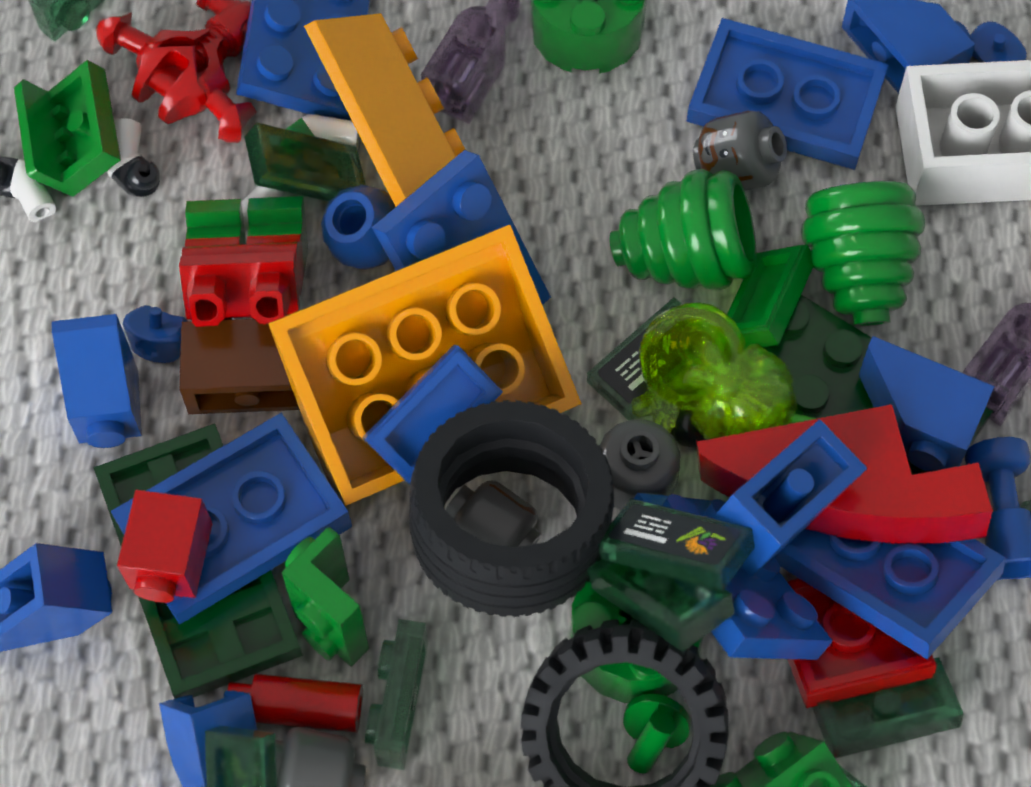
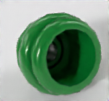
M697 169L688 172L682 181L666 183L658 195L645 197L638 209L626 210L620 218L619 230L610 232V248L615 264L618 267L626 265L630 274L639 280H646L652 277L653 280L664 285L676 282L678 286L686 289H695L702 286L716 291L729 287L733 279L748 278L756 267V236L749 202L738 176L726 170L712 174L707 170Z
M871 181L844 184L814 192L806 200L805 211L808 218L801 226L803 243L811 248L813 268L823 272L821 279L822 287L827 292L834 294L833 308L840 314L852 315L853 326H875L890 323V311L900 309L907 302L904 287L910 284L914 278V270L911 263L920 257L921 245L918 236L925 229L924 214L915 206L916 193L907 183Z

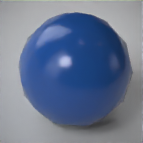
M361 184L343 189L327 204L321 221L323 241L332 256L343 265L366 270L382 266L389 261L387 254L371 228L396 207L392 198L385 190Z

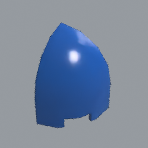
M225 691L223 692V699L200 707H195L193 695L159 703L167 746L173 767L183 787H229L228 734L258 737L250 693Z

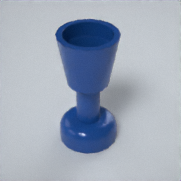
M996 437L980 441L967 449L964 458L966 465L979 463L983 480L989 482L994 512L991 516L985 545L1006 557L1003 574L997 580L1031 578V513L1025 508H1020L1015 477L1025 472L1031 462L1028 443L1016 437Z

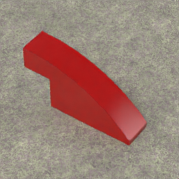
M892 404L697 441L698 471L701 481L730 498L732 494L820 419L868 469L805 529L846 539L890 544L947 543L986 538L993 510L979 463L912 475Z

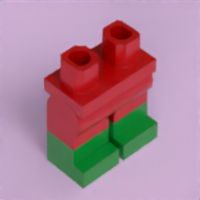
M303 196L249 198L247 207L249 223L247 240L241 199L186 202L187 232L185 247L182 248V256L179 262L186 320H192L196 327L218 326L225 318L251 317L259 324H268L300 310L299 296L302 292L308 255Z

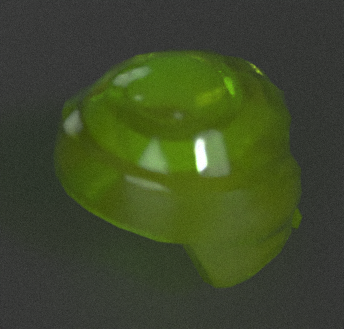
M701 302L681 304L657 315L651 321L640 342L639 360L647 392L632 400V413L638 418L652 416V422L663 426L670 433L675 426L679 410L697 413L708 411L720 406L730 398L742 382L747 363L745 338L735 321L717 307Z
M711 339L704 344L700 356L702 364L691 366L684 374L683 383L705 389L706 395L693 412L691 423L706 440L791 424L797 409V398L793 389V376L782 359L768 352L759 344H750L731 363L726 359L718 345Z

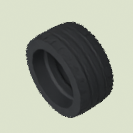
M505 400L503 402H490V404L483 403L474 408L470 407L464 412L460 411L455 417H450L443 425H440L435 433L432 432L428 441L424 443L415 463L410 483V534L420 566L425 571L429 580L432 579L433 584L440 588L444 595L450 596L453 601L463 604L468 609L469 607L475 609L476 612L481 613L482 611L487 613V615L496 614L500 615V617H506V615L519 617V615L530 616L532 613L538 612L539 614L547 609L556 608V605L564 604L567 602V599L573 598L579 590L581 591L585 587L586 582H589L596 572L605 553L614 509L613 480L606 455H603V449L600 445H597L596 439L589 435L587 429L582 428L577 421L571 420L568 415L561 414L553 408L549 409L545 405L540 404L539 406L533 402H509V400ZM508 471L533 475L558 488L574 507L577 517L568 529L546 542L511 547L486 543L461 529L445 510L444 506L457 488L474 478Z

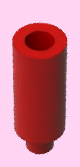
M255 674L252 684L230 682L227 691L251 694L256 723L358 733L363 704V684Z

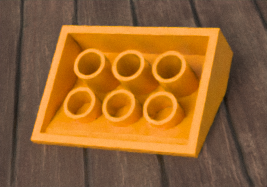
M511 225L501 227L268 323L315 452L328 482L344 506L405 481L362 437L453 345H458L503 391L495 400L497 402L509 400V402H533L539 406L541 404L549 409L558 410L559 413L582 404Z

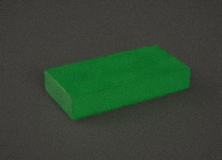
M807 244L757 253L754 272L748 278L743 279L716 336L726 353L779 345L813 269L811 250Z

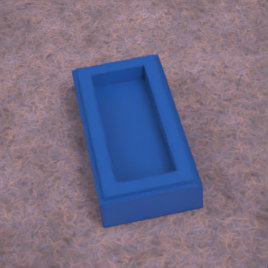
M453 345L362 438L410 485L419 452L422 451L424 443L428 441L432 432L435 433L440 425H443L450 417H455L460 411L464 412L470 407L474 408L479 404L494 402L503 391L458 345Z

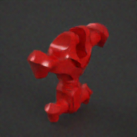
M197 0L196 5L206 12L211 10L216 14L207 21L205 29L195 31L160 30L153 37L131 26L132 12L99 21L96 27L97 39L106 53L114 55L123 47L138 55L136 58L138 73L132 89L133 99L143 103L155 92L164 97L158 110V118L166 124H171L185 117L204 112L208 108L219 121L218 139L229 143H240L244 127L257 111L251 102L235 104L226 95L230 91V84L225 75L223 62L226 57H236L244 48L251 2L241 0Z

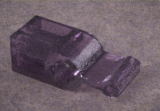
M489 0L486 6L469 7L455 18L421 73V80L429 78L444 107V110L440 112L470 124L504 68L506 62V27L509 22L519 17L520 0Z
M1022 303L1009 310L963 371L966 375L995 386L986 407L993 410L989 420L1000 427L1031 386V303ZM1022 339L1028 340L1029 343L1022 341Z

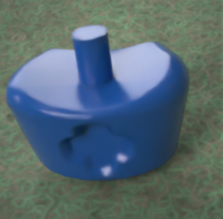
M984 22L974 29L970 35L972 41L976 44L972 56L979 63L1022 61L1027 58V52L1022 42L1010 30L997 22Z
M149 305L136 308L124 317L122 324L131 350L135 354L156 363H170L181 356L182 322L188 321L186 318L162 312L160 308Z

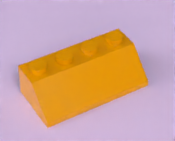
M381 13L314 20L304 26L396 207L463 150H466L455 128L443 133L434 114L444 110V107L428 77L419 82L416 81L408 64L418 60V57L402 27L391 32Z

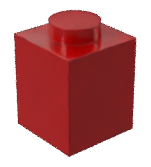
M135 490L117 567L125 582L135 595L149 601L161 603L172 602L175 596L196 598L213 524L202 498Z

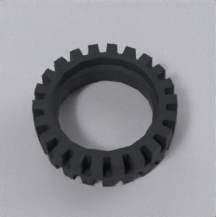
M619 619L605 620L599 628L593 629L590 624L577 630L573 638L569 640L567 638L563 639L554 647L551 654L545 658L536 672L526 695L520 728L523 729L521 746L523 756H529L528 771L533 781L542 780L544 783L543 787H623L597 780L573 762L561 742L557 716L562 697L578 677L600 665L629 662L654 669L677 686L690 707L694 730L689 753L673 773L653 784L629 787H710L711 784L715 785L727 751L729 716L726 695L722 683H718L716 680L714 667L707 658L702 660L698 656V648L688 639L681 643L674 638L673 630L660 625L658 631L646 628L647 621L632 619L629 625H619Z

